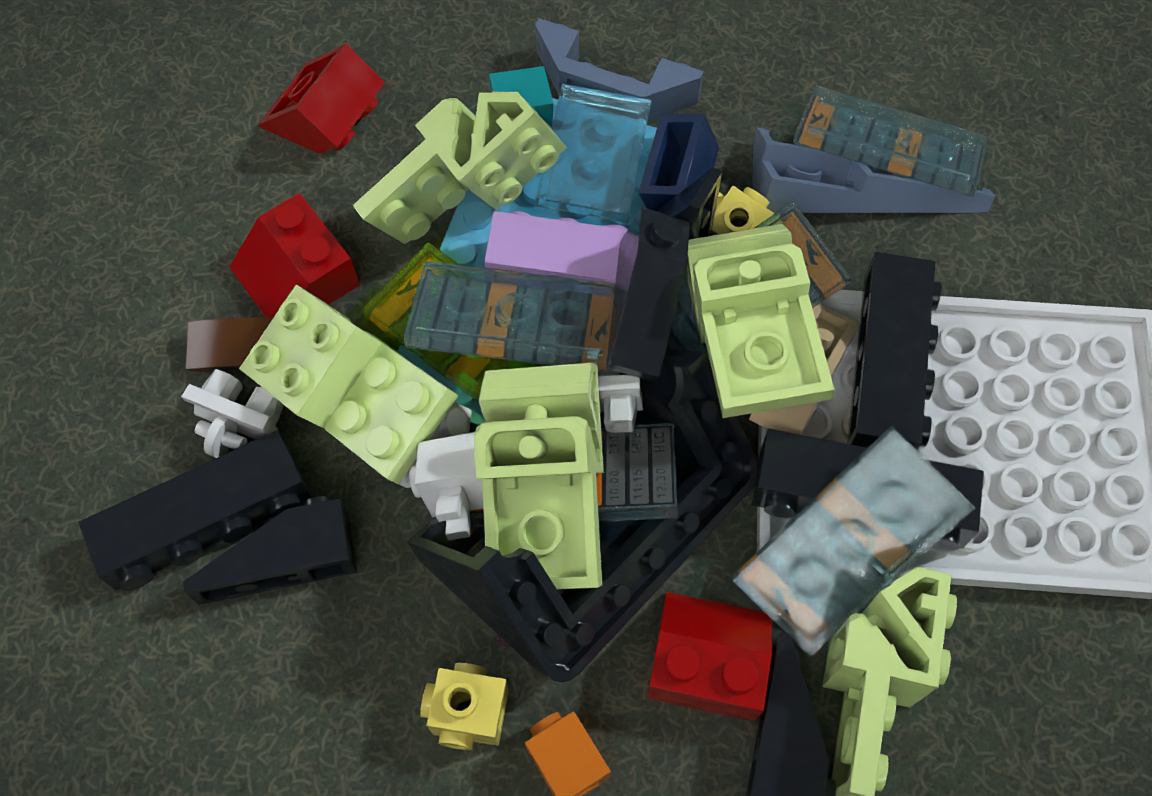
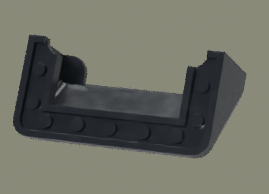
M666 348L660 376L657 381L653 382L640 378L643 410L637 411L634 427L672 425L675 504L598 508L602 586L598 588L556 589L534 552L519 548L511 554L502 555L499 550L485 546L484 523L470 537L448 540L445 534L446 521L439 522L435 518L407 541L419 561L537 672L553 681L563 683L579 675L755 485L758 468L756 454L737 416L723 418L711 364L705 352ZM600 412L601 429H605L604 412ZM656 432L654 433V437L657 438V439H660V438H663V437H664V433H663V432H662V436H661V437H657V436H656L657 433H656ZM633 433L632 438H641V433ZM617 434L614 437L609 435V437H611L609 438V440L619 439L616 438L619 434ZM662 439V442H654V444L665 443L664 439ZM633 440L632 445H642L641 440ZM614 441L609 442V447L619 446V445H616L617 443H619V441H618V442H614ZM665 445L654 446V448L659 447V450H654V452L665 451L660 449V447H665ZM642 447L632 448L636 449L632 451V453H642V451H638L642 449ZM617 448L609 450V454L619 453ZM657 469L656 473L663 474L665 470ZM637 470L635 473H634V471H633V475H638V473H637L638 471H640V475H641V474H642V471H641V470ZM618 471L610 472V476L619 475ZM658 476V477L656 478V480L658 481V478L661 479L662 477H664L663 480H665L666 478H665V476H661V477ZM618 478L610 479V483H617L619 481ZM633 478L634 481L639 480V479H642V478ZM664 486V489L662 487L656 488L657 491H659L658 488L666 491V486ZM611 489L609 492L611 494H616L619 492V490ZM659 494L657 496L660 498V496H666V494ZM642 495L633 496V497H634V499H636V497H642Z

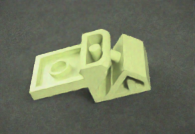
M518 92L479 93L476 115L458 99H444L415 125L425 140L353 206L363 220L406 244L425 235L430 229L431 223L447 209L457 206L464 199L468 190L472 191L495 210H498L502 205L511 203L521 194L523 186L538 173L549 170L567 147Z
M783 224L690 239L685 274L701 343H706L723 418L832 400L835 389L809 298L810 279L801 249L792 244L791 232Z
M295 285L285 302L280 306L278 312L239 368L297 416L324 428L382 476L397 484L401 483L417 459L418 442L430 440L459 397V395L414 365L389 345L369 332L358 328L351 323L349 318L298 285Z
M581 363L485 371L479 397V404L485 423L480 424L474 434L476 479H482L485 546L499 550L502 555L511 554L519 548L534 552L556 589L598 588L602 586L596 473L604 472L597 365Z
M921 567L912 569L892 582L890 586L880 591L861 614H852L829 641L822 687L844 692L831 779L836 782L835 796H875V791L882 792L888 773V756L880 754L883 730L889 732L892 728L896 705L910 708L936 690L939 684L944 685L950 669L951 654L949 650L943 649L945 628H951L957 609L956 595L949 594L952 574Z

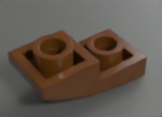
M221 318L188 321L186 369L195 372H210L215 369H239L273 318Z

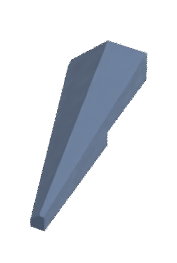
M757 127L755 132L752 171L753 190L760 193L770 202L766 208L773 213H791L793 211L796 213L989 212L995 198L990 189H973L972 195L887 170L885 169L886 161H882L881 167H877L798 142L788 144L774 141L770 137V130ZM867 156L865 157L866 160H872V159H874V158L867 157Z

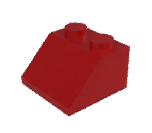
M347 43L306 62L259 122L258 126L318 154L332 149L340 151L354 137L355 131L352 127L357 120L366 117L376 107L378 99L375 96L385 82Z
M300 193L257 218L229 266L266 318H274L295 285L303 288L327 305L360 286L350 256Z
M666 592L646 698L755 722L764 711L772 657V613Z

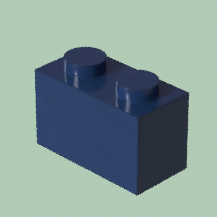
M661 114L638 191L647 209L658 212L663 205L711 168H714L719 145L705 114Z

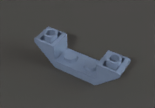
M538 18L535 24L536 50L559 97L638 123L658 118L661 114H670L696 105L700 99L704 71L692 68L684 63H676L661 58L650 83L647 84L630 76H622L598 68L591 63L579 62V31L568 28L563 24H556Z

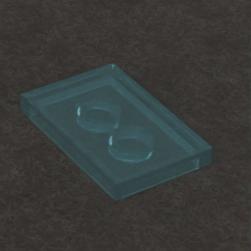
M562 84L552 130L567 148L559 155L557 162L549 170L541 173L535 206L628 223L651 100Z

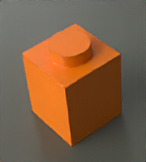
M574 711L563 718L559 712L552 713L530 729L533 737L525 742L526 749L554 796H584L610 779L611 771Z

